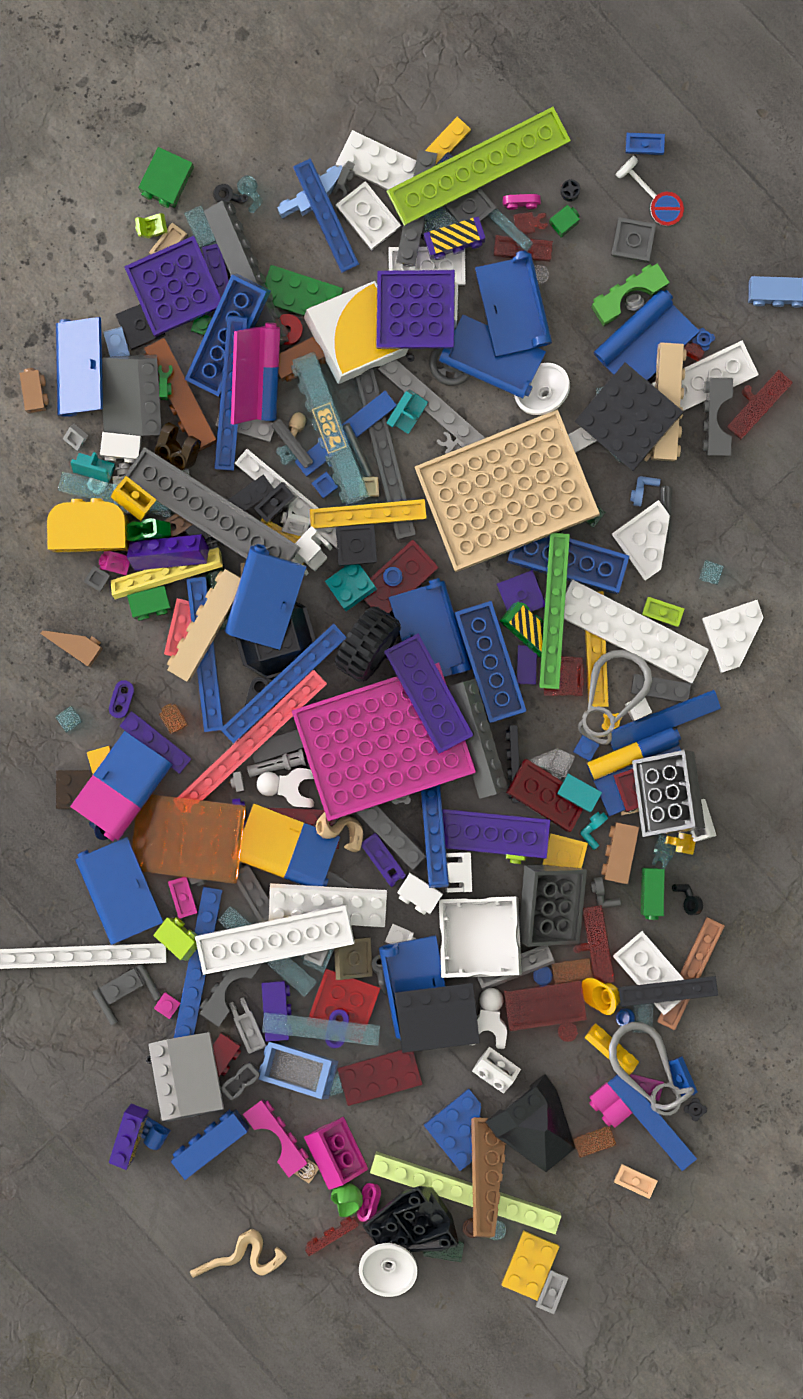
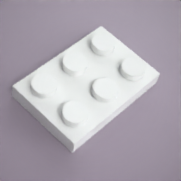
M366 181L336 204L337 209L371 251L401 228L400 223Z

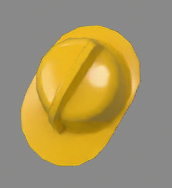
M586 978L582 981L580 992L584 1001L605 1015L613 1014L616 1006L620 1003L618 988L611 983H602L594 978Z

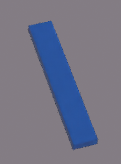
M311 158L293 166L341 273L359 265Z
M384 391L335 429L337 432L330 433V435L324 438V441L321 440L307 451V454L313 460V464L310 467L304 468L298 459L295 461L296 464L308 477L342 449L339 448L344 447L345 443L346 446L350 444L343 425L350 423L356 438H358L395 409L396 403ZM329 436H339L341 442L337 443L333 440V444L335 447L331 448V445L329 443Z
M712 690L613 729L610 742L612 749L617 750L668 728H673L721 709L716 692Z
M440 785L421 791L429 888L449 886Z
M618 1074L608 1082L609 1086L682 1171L697 1160L695 1155L662 1116L652 1110L651 1103L642 1094L621 1079Z

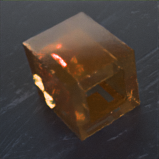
M170 703L161 708L162 712L159 715L170 734H174L189 725L176 704L172 706Z

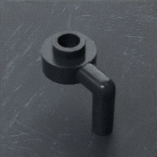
M220 184L213 191V197L217 202L222 200L229 202L231 200L242 204L248 200L246 194L238 195L233 193L232 188L227 184ZM220 191L225 192L226 195L224 198L220 197Z
M689 884L672 885L673 892L685 893L686 899L684 900L683 907L688 915H698L702 912L703 901L699 896L693 895Z

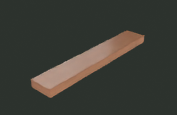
M706 917L680 972L684 980L701 977L725 927L724 925ZM690 999L681 1000L665 1015L660 1013L657 1022L675 1030Z

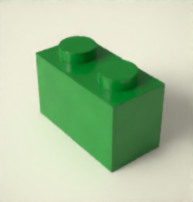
M165 586L127 595L132 617L134 619L138 618V621L149 619V615L157 614V616L168 614V610L172 609Z

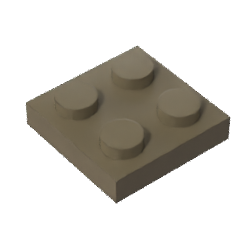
M355 938V943L352 945L334 948L336 980L372 976L371 938Z

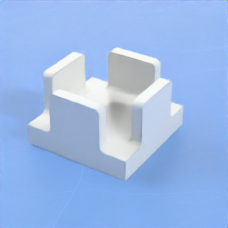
M311 526L295 543L300 549L291 562L298 564L306 563L311 569L316 571L327 560V556L321 551V543L329 550L332 549V546ZM305 570L304 574L307 576L309 573Z
M446 853V857H458V862L447 863L448 882H459V887L445 888V892H472L471 853Z

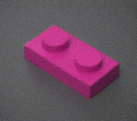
M187 876L169 881L168 884L178 918L198 913Z

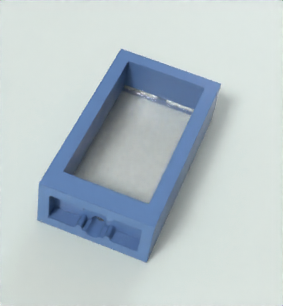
M279 1042L268 1043L264 1050V1062L259 1068V1080L319 1099H329L339 1061Z

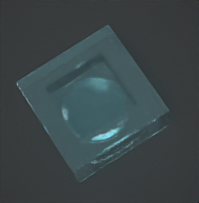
M705 560L699 579L718 585L724 566Z
M72 706L55 717L66 733L83 722Z

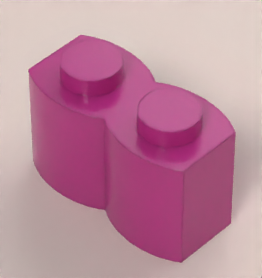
M608 1082L589 1096L592 1100L589 1104L596 1112L600 1110L603 1113L602 1119L608 1126L613 1125L616 1128L632 1114L631 1110L609 1086Z

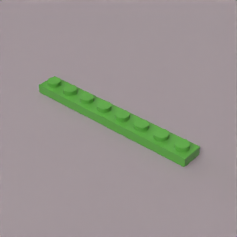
M550 534L539 688L559 689L570 534Z

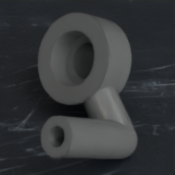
M602 876L594 877V881L590 883L592 893H596L598 907L621 906L620 898L605 900Z
M377 955L372 960L371 965L374 972L378 974V983L383 994H387L382 964L378 965L381 962V957Z

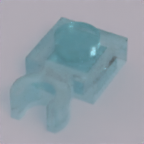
M659 835L653 854H656L652 864L655 865L657 861H661L663 863L662 869H665L669 860L671 861L674 855L676 845L665 843L666 837Z

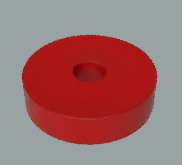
M283 314L280 317L281 323L285 327H290L291 331L287 335L289 341L282 345L290 346L296 344L301 339L303 327L296 316Z

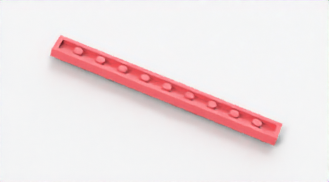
M313 669L175 798L174 802L188 815L293 716L292 710L303 707L327 685V682Z

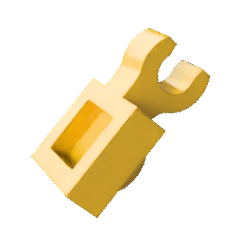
M679 833L678 838L666 836L665 841L667 844L676 845L677 852L691 855L694 853L696 842L693 841L692 835L686 833Z

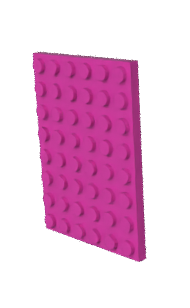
M436 663L435 665L445 682L440 664ZM397 676L292 710L328 822L476 773L466 741L438 754Z

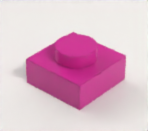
M165 992L154 1009L170 1019L181 1002Z

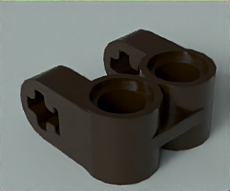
M167 422L160 432L155 447V454L181 471L194 466L201 441L194 436H189L181 448L180 444L176 441L179 428L171 422Z

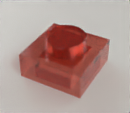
M687 343L685 347L686 355L696 361H700L704 354L702 347L695 343Z

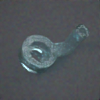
M243 176L238 181L237 188L242 195L251 196L254 200L248 208L250 213H254L263 203V199L256 192L258 187L256 180L251 176Z

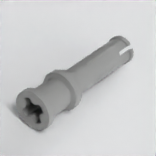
M300 749L296 753H285L281 758L248 765L247 770L251 778L265 772L284 768L285 770H291V767L306 766L307 764L303 749Z

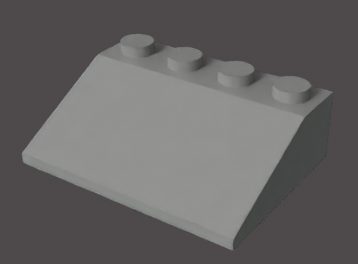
M210 1032L148 1044L162 1121L172 1122L224 1109Z

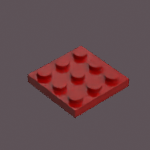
M326 968L306 1024L327 1031L331 1013L337 1009H343L349 1015L346 1038L361 1043L380 987L355 978L336 980V971ZM338 1015L336 1017V1020L338 1022H342L343 1017L341 1015Z

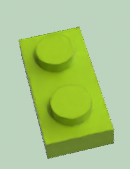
M647 597L642 615L679 627L684 608Z

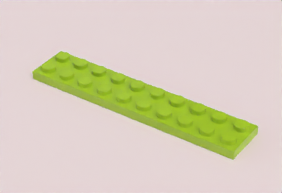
M551 107L388 189L386 192L405 226L569 143L571 140L554 107Z

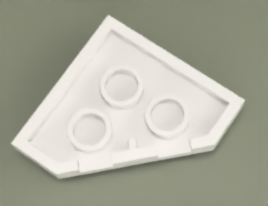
M659 500L612 533L626 555H629V559L645 581L662 568L670 515Z
M758 600L702 618L721 673L740 667L763 620Z

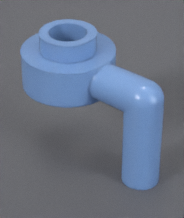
M638 477L636 490L631 492L630 501L634 502L633 506L641 507L644 484L660 486L661 479Z

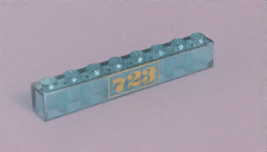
M312 352L292 360L294 364L291 366L295 377L298 376L300 380L298 384L299 390L302 395L305 394L307 399L305 406L308 413L312 412L314 417L311 420L315 431H319L321 436L318 438L322 449L325 448L328 454L325 456L326 462L334 470L332 477L335 485L339 484L341 492H339L342 503L346 502V505H351L369 498L368 490L344 431L316 353Z

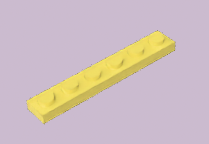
M219 548L209 550L207 564L148 569L111 580L112 596L114 599H118L223 567L221 551Z

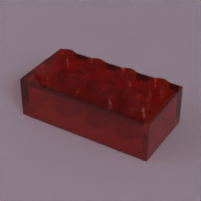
M580 980L503 991L509 1031L587 1020Z

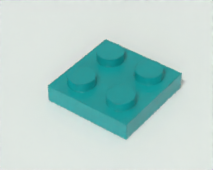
M360 564L346 565L325 581L345 611H348L377 590Z

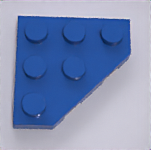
M469 1088L424 1124L425 1128L459 1171L472 1162L471 1119L474 1117L480 1118L481 1111L480 1101Z

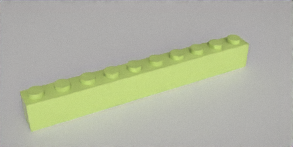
M376 1151L370 1169L371 1174L413 1188L417 1186L433 1187L438 1196L473 1207V1183ZM499 1192L498 1216L556 1235L561 1219L560 1212Z

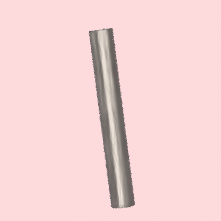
M350 423L343 425L365 476H372L373 473Z

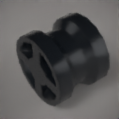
M573 179L566 180L561 186V197L567 202L575 201L580 192L579 183Z

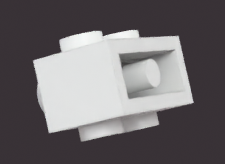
M489 1047L479 1058L472 1072L504 1094L515 1081L521 1069Z

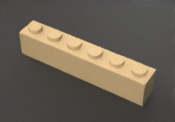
M660 343L657 348L655 388L683 411V407H680V399L684 397V388H681V383L685 379V369L682 366L683 361L686 360V349H684V344ZM679 419L651 450V460L675 461L677 457H680L681 446L678 445V438H681L682 427L679 426Z
M227 569L218 573L215 579L217 584L214 589H209L205 597L207 598L205 605H200L196 612V615H198L195 622L191 621L186 630L189 633L177 645L179 649L175 656L172 655L167 663L169 665L168 671L187 682L192 679L232 608L241 577Z

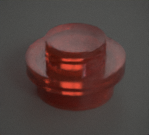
M564 1022L558 1028V1035L563 1041H572L577 1036V1028L571 1022Z

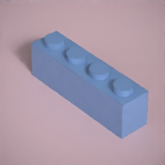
M751 276L749 280L748 303H753L754 306L772 304L774 307H783L784 304H792V307H803V278Z

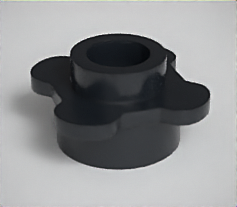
M693 1098L692 1102L684 1107V1112L689 1113L693 1121H698L703 1114L707 1113V1107L703 1106L698 1098Z

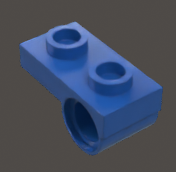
M147 1117L141 1138L144 1139L143 1142L148 1148L158 1150L171 1130Z

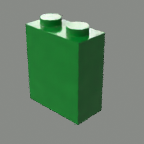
M158 147L138 187L140 193H142L141 196L148 200L156 199L163 207L169 208L171 206L175 208L194 169L193 163Z
M641 868V915H644L645 919L659 920V916H664L665 869Z

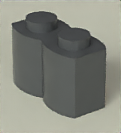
M252 1061L245 1063L236 1075L226 1080L221 1090L230 1100L237 1098L246 1086L253 1084L260 1075L259 1069Z

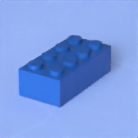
M230 1109L221 1115L220 1121L217 1124L213 1121L205 1128L204 1134H196L190 1139L187 1147L182 1145L172 1154L174 1157L171 1162L184 1180L248 1132L250 1127L236 1109L234 1111Z

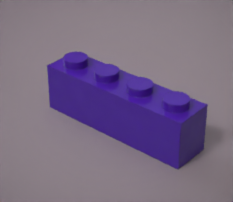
M201 534L129 542L127 559L135 571L207 564L209 547Z

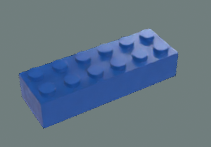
M239 274L231 275L185 380L218 397L221 396L227 317H247L246 329L255 328L271 290Z
M550 535L511 550L507 563L547 574ZM569 538L567 580H574L582 585L617 595L620 591L629 555Z
M492 601L455 612L456 621L489 724L525 713L526 707Z

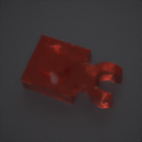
M532 212L513 215L516 235L535 233V227L540 229L547 228L548 223L542 224L539 221L541 218H546V213H540L537 217H533Z

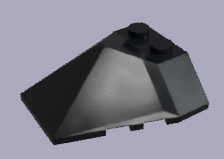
M544 1074L530 1085L531 1089L505 1110L497 1111L485 1123L496 1138L523 1155L541 1170L547 1172L575 1149V1145L557 1089L546 1074Z

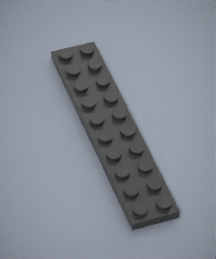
M145 447L125 475L153 496L157 502L245 559H247L250 547L255 546V544L264 545L269 551L270 556L292 561L300 549L298 545Z

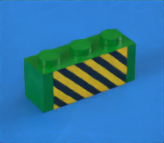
M516 602L511 605L499 622L541 658L544 621L539 616H534L526 604Z

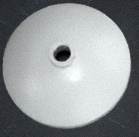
M541 363L532 380L531 386L533 388L529 397L525 396L522 399L515 396V400L518 406L528 414L544 415L560 407L566 400L570 390L569 377L560 366L553 363Z
M382 1243L371 1247L364 1253L359 1264V1276L364 1286L371 1292L385 1297L398 1296L413 1286L417 1278V1263L413 1255L406 1248L397 1244Z

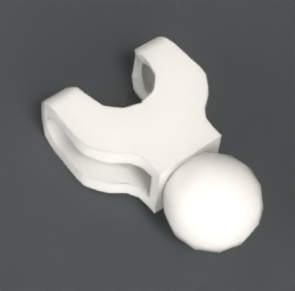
M296 768L286 776H277L273 772H265L258 777L257 789L262 795H282L292 806L314 807V801L311 798L301 796L298 791L301 781L304 779H314L310 769Z
M488 988L479 997L481 1007L480 1013L477 1015L479 1034L487 1030L493 1032L496 1036V1047L504 1049L507 1038V1026L500 1018V1008L504 1002L503 995L498 989Z

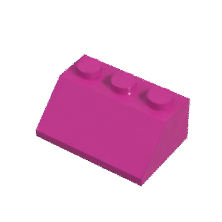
M344 1117L304 1136L329 1190L346 1184L368 1170Z

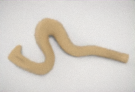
M325 812L320 816L316 823V831L322 838L331 839L337 837L344 826L347 825L350 842L344 848L352 852L360 851L363 828L358 820L351 816L340 818L335 825L330 826V821L328 822Z
M250 1229L238 1237L235 1252L230 1257L216 1258L191 1270L190 1273L194 1278L218 1266L234 1265L242 1259L248 1244H252L250 1265L252 1270L258 1275H266L277 1269L286 1260L287 1255L283 1250L276 1247V1256L268 1263L260 1265L258 1259L263 1248V1239L257 1230Z

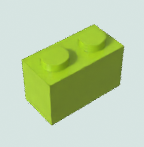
M167 917L153 936L180 960L188 961L197 950L195 940L197 934L190 929L187 930L184 927L185 923L179 918Z

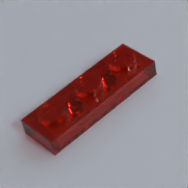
M496 235L494 256L513 258L517 252L526 250L527 253L532 254L533 260L550 262L553 241Z
M350 1216L340 1221L341 1225L334 1229L332 1226L323 1232L324 1236L319 1239L314 1237L309 1240L305 1247L308 1256H311L358 1227L359 1222L355 1216L353 1218H350Z

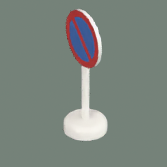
M635 156L631 157L615 175L618 178H623L629 173L653 198L650 207L651 216L657 223L663 226H671L679 222L684 212L683 202L680 197L668 191L656 195L632 170L638 163V159Z

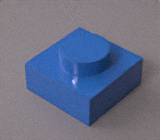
M327 471L311 483L323 499L338 488V485Z
M582 735L573 753L590 761L599 744Z

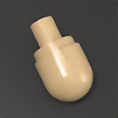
M300 412L293 414L289 422L290 432L295 438L297 433L301 432L306 424V417Z

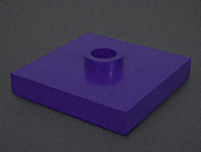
M533 570L497 583L506 610L516 602L526 604L530 612L545 607V601Z

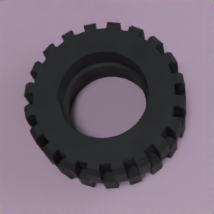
M370 607L354 624L343 641L335 658L336 667L357 682L367 681L386 658L384 651L391 648L395 643L401 630L399 620L379 607Z

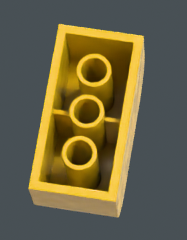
M93 498L91 502L83 501V499H71V502L58 504L50 511L47 518L48 550L52 552L128 551L130 542L127 540L128 516L117 505L105 502L101 498Z

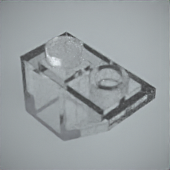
M557 748L534 757L530 761L543 770L551 771L550 774L557 779H561V777L565 778L575 756Z

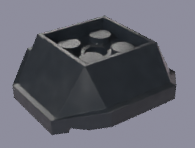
M296 601L280 650L235 637L243 666L266 679L277 677L316 640L307 607Z

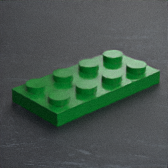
M270 265L265 283L267 289L271 290L272 301L276 308L300 316H305L307 309L340 296L343 292L341 287L274 265Z

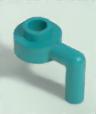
M599 812L595 813L590 818L591 822L580 832L581 836L593 850L599 844L590 833L608 819L604 812L601 814Z

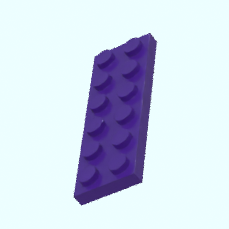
M419 633L384 651L438 754L474 736Z
M442 809L445 849L547 859L551 820Z

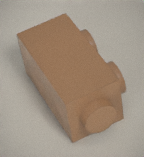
M35 368L24 369V372L19 374L25 411L27 413L47 411L46 405H49L47 393L44 394L43 386H46L45 376L41 375L40 371Z

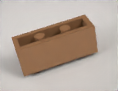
M615 822L614 826L610 827L609 837H612L611 844L606 846L605 856H608L607 864L603 863L601 875H604L603 879L628 884L639 827Z

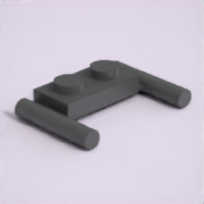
M140 964L93 991L95 998L111 1025L118 1021L109 1004L146 984L154 1000L161 998L144 964Z

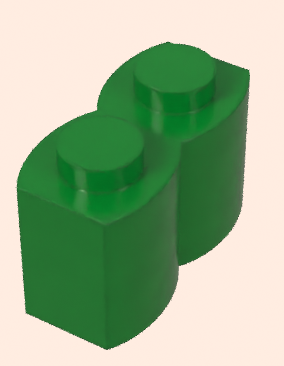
M149 518L142 522L127 524V540L162 539L171 536L170 522Z

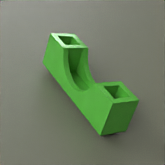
M658 263L654 266L652 264L647 265L638 276L635 274L631 275L622 286L617 284L609 290V294L605 296L601 294L593 300L594 303L591 308L603 326L620 316V302L626 294L633 291H642L652 297L659 290L668 287L670 282Z

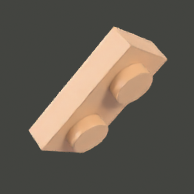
M621 1164L614 1179V1183L649 1199L658 1182L656 1179L624 1164Z

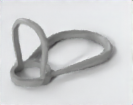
M613 650L602 655L596 661L591 673L588 710L584 712L583 719L578 724V730L583 736L598 744L606 745L611 742L614 724L640 703L650 692L652 675L644 659L626 650ZM623 657L634 661L640 666L644 673L645 681L641 691L617 717H614L606 708L594 707L592 703L601 667L605 662L613 658ZM596 711L605 713L610 719L611 725L609 729L602 733L590 730L586 724V719L590 713ZM608 736L606 740L599 739L600 737Z
M630 1022L621 1026L612 1036L609 1045V1060L613 1070L621 1079L651 1102L653 1111L660 1115H672L678 1111L682 1102L693 1095L694 1088L692 1087L679 1089L674 1086L664 1042L661 1035L653 1027L643 1022ZM631 1030L647 1032L655 1040L669 1080L667 1084L664 1083L656 1086L650 1096L624 1071L617 1059L619 1040L626 1032ZM668 1087L676 1095V1101L668 1105L656 1104L655 1097L660 1088ZM669 1109H672V1110L669 1111V1112H663V1111H661V1110H669Z

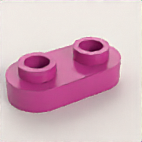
M538 194L506 195L502 197L503 206L507 207L508 210H515L518 207L525 206L526 209H536L537 205L541 204V196Z
M367 1183L362 1189L363 1204L357 1211V1217L362 1222H366L377 1212L381 1189L379 1185Z

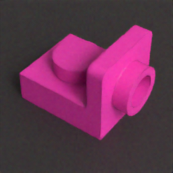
M104 551L99 559L101 570L124 576L127 575L130 562L126 555L112 551Z

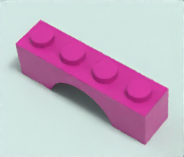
M262 1099L243 1113V1116L254 1130L268 1129L279 1137L282 1144V1152L277 1162L286 1175L290 1177L308 1164L307 1158L309 1156L303 1148H298L296 1145L297 1139L292 1132L288 1133L285 1130L286 1124L282 1118L274 1115L272 1112L274 1108L268 1100L265 1102Z

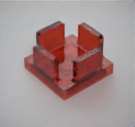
M561 656L559 689L544 688V696H583V657Z

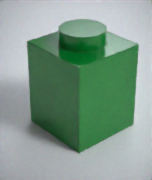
M566 205L550 218L549 224L562 238L579 224L580 219L578 217L580 215L575 208H570Z

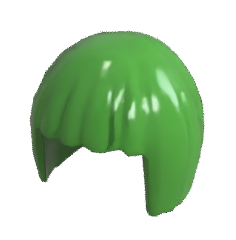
M346 1183L333 1189L331 1201L337 1204L340 1217H349L361 1208L363 1196L357 1186Z

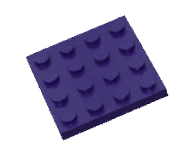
M195 236L124 266L154 337L215 311L221 300V296Z
M455 270L377 271L376 348H454Z

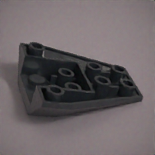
M417 1186L403 1191L363 1223L364 1229L376 1245L392 1243L406 1248L409 1252L442 1251L459 1244L452 1214L433 1187Z

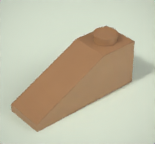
M43 630L40 633L88 667L92 666L103 650L99 646L101 642L92 636L89 639L85 636Z

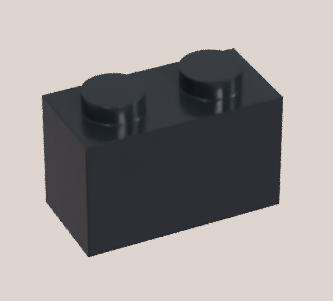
M281 482L254 509L267 523H270L298 496L285 482Z

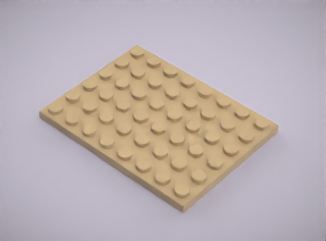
M558 409L415 466L455 572L600 516Z

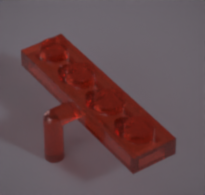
M778 370L756 395L751 392L752 387L746 385L742 390V395L750 402L727 428L741 440L793 382Z
M602 905L583 908L588 943L578 944L573 950L575 953L590 950L594 979L602 983L615 982Z

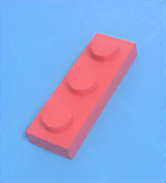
M176 599L164 655L175 656L179 650L177 648L178 643L182 638L185 639L189 633L186 630L191 623L189 601Z

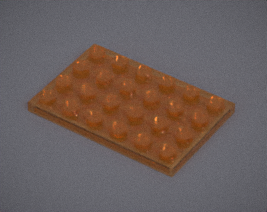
M151 794L135 818L132 848L141 870L144 872L237 884L246 806Z

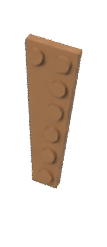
M474 1117L471 1119L473 1237L492 1238L495 1237L500 1200L499 1189L503 1177L502 1166L505 1162L504 1151L506 1143L496 1138L485 1123L489 1118Z

